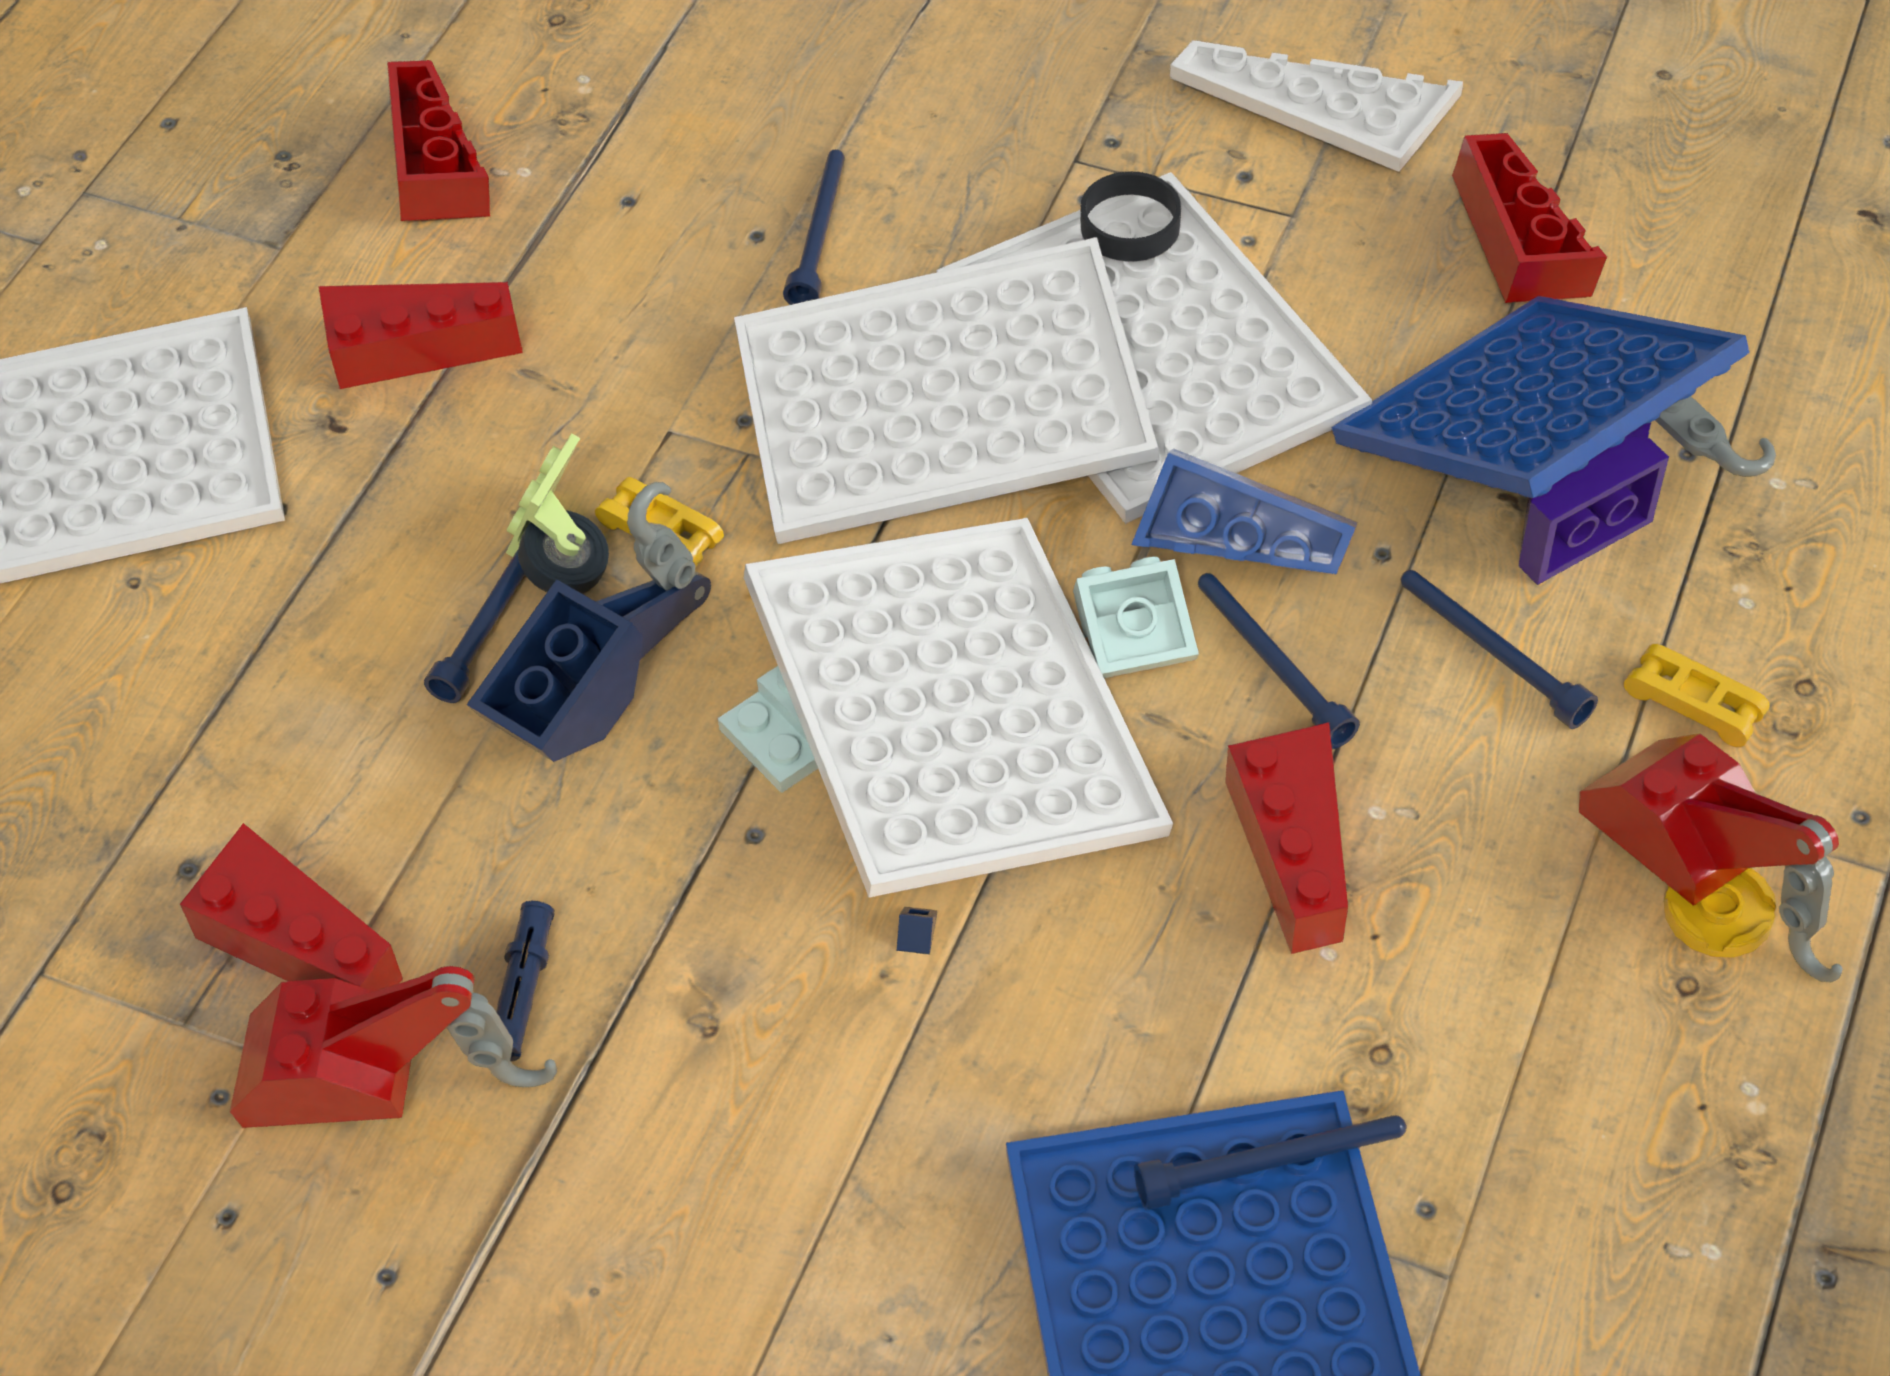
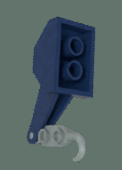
M653 482L645 486L633 500L628 512L627 524L630 533L635 538L634 551L637 562L653 580L595 602L556 579L466 704L479 717L553 762L606 738L634 698L640 660L684 618L700 607L709 596L711 590L710 579L695 571L693 556L677 535L663 524L649 523L646 520L647 509L654 497L658 494L666 496L671 493V488L664 482Z

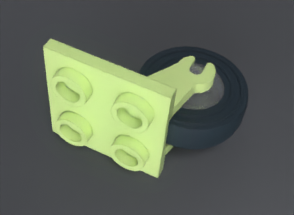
M572 433L562 450L555 446L551 448L539 470L541 473L536 481H531L518 505L520 507L506 530L514 535L506 554L513 557L518 550L519 562L524 574L541 590L548 592L557 579L583 594L592 589L601 579L608 564L609 549L603 533L591 520L578 513L565 510L554 495V491L580 440L579 437Z

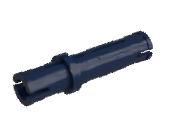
M531 900L521 904L520 918L514 941L507 945L504 955L508 966L496 1012L513 1039L511 1061H516L521 1057V1047L532 1008L539 972L546 968L549 953L545 947L551 921L555 913L550 905L540 901Z

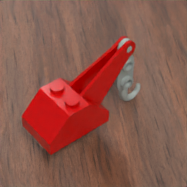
M1700 733L1658 740L1580 791L1579 813L1693 906L1748 868L1785 866L1779 913L1784 923L1789 927L1788 943L1790 951L1799 966L1818 981L1832 983L1840 978L1843 971L1842 966L1834 964L1831 969L1826 968L1815 957L1811 949V938L1827 922L1834 870L1826 856L1839 846L1838 835L1826 819L1818 815L1796 810L1756 794L1740 763Z
M441 967L418 978L376 991H371L336 978L281 982L250 1013L230 1113L242 1128L402 1118L412 1058L446 1027L461 1051L468 1056L470 1063L478 1067L489 1068L494 1077L508 1085L516 1087L544 1085L554 1079L557 1073V1066L552 1059L547 1060L545 1068L541 1070H526L513 1065L510 1060L513 1048L511 1035L495 1009L488 1004V999L481 994L473 992L474 975L461 967Z

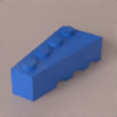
M1172 449L1167 454L1131 545L1148 548L1156 547L1176 552L1198 553L1224 557L1225 559L1254 561L1281 567L1337 574L1358 522L1177 449Z

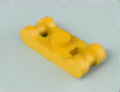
M626 477L616 487L617 494L612 499L606 498L595 509V515L598 520L609 529L615 530L619 528L632 535L627 524L629 508L637 494L647 485L635 478ZM658 494L649 504L646 520L649 523L663 524L670 528L691 552L695 567L703 560L702 553L707 548L713 549L724 538L723 530L715 521L667 495ZM684 531L692 534L688 540L680 536Z
M1660 644L1649 645L1640 658L1642 666L1632 669L1624 681L1625 690L1635 699L1644 701L1651 699L1718 732L1719 737L1733 747L1745 746L1753 734L1752 724L1760 722L1770 708L1768 699L1758 691ZM1668 675L1672 677V680L1669 681L1663 678V676ZM1723 703L1733 707L1735 712L1722 707Z

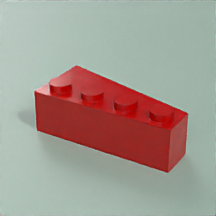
M432 61L387 62L401 221L490 217L489 176L484 166H480L477 160V152L471 140H467L462 130V121L458 113L453 111L449 103V95Z
M1508 133L1465 135L1452 177L1505 303L1531 301L1537 296L1553 299L1592 297L1607 259L1606 254L1599 246L1591 247L1584 238L1585 228L1576 218L1568 219L1559 207L1560 197L1552 188H1546L1536 179L1538 170Z
M508 282L318 286L328 350L340 389L523 353Z
M1329 723L1228 745L1225 783L1291 954L1343 942L1348 912V899Z
M244 823L180 903L195 939L286 981L336 978L371 991H376L398 984L403 979L392 946L388 941Z

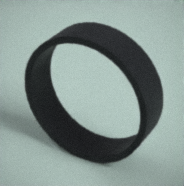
M1135 171L1113 173L1095 181L1083 194L1080 208L1081 234L1084 240L1097 237L1102 256L1127 262L1148 260L1167 251L1179 236L1181 223V201L1179 195L1169 183L1157 176ZM1121 195H1140L1163 204L1171 212L1173 219L1165 228L1152 235L1140 238H1122L1107 234L1098 229L1090 221L1088 215L1096 205L1109 198Z

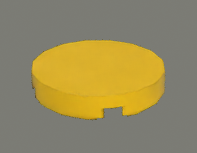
M1748 868L1694 906L1670 886H1668L1664 898L1665 919L1674 935L1691 949L1711 957L1735 958L1754 952L1768 939L1775 920V894L1766 879L1753 868Z

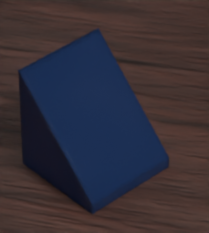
M904 907L899 914L896 951L930 955L938 910Z

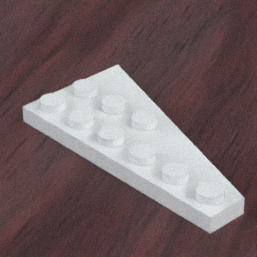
M1194 40L1170 65V78L1398 172H1400L1459 99L1463 88L1462 81L1448 79L1447 85L1443 86L1424 83L1423 75L1408 73L1406 80L1382 76L1381 71L1377 68L1311 59L1310 65L1288 62V55L1272 52L1270 59L1248 56L1244 48Z

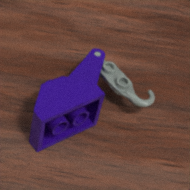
M1691 396L1677 401L1662 411L1660 417L1655 420L1690 453L1714 460L1723 469L1734 475L1742 477L1758 476L1767 472L1774 465L1776 452L1774 446L1767 438H1762L1759 441V445L1763 450V456L1760 459L1747 460L1740 457L1732 450L1722 424ZM1651 422L1641 425L1625 436L1624 441L1619 445L1607 448L1589 460L1588 465L1583 469L1571 472L1553 484L1551 490L1546 494L1528 499L1518 566L1536 585L1653 522L1669 456L1648 438Z

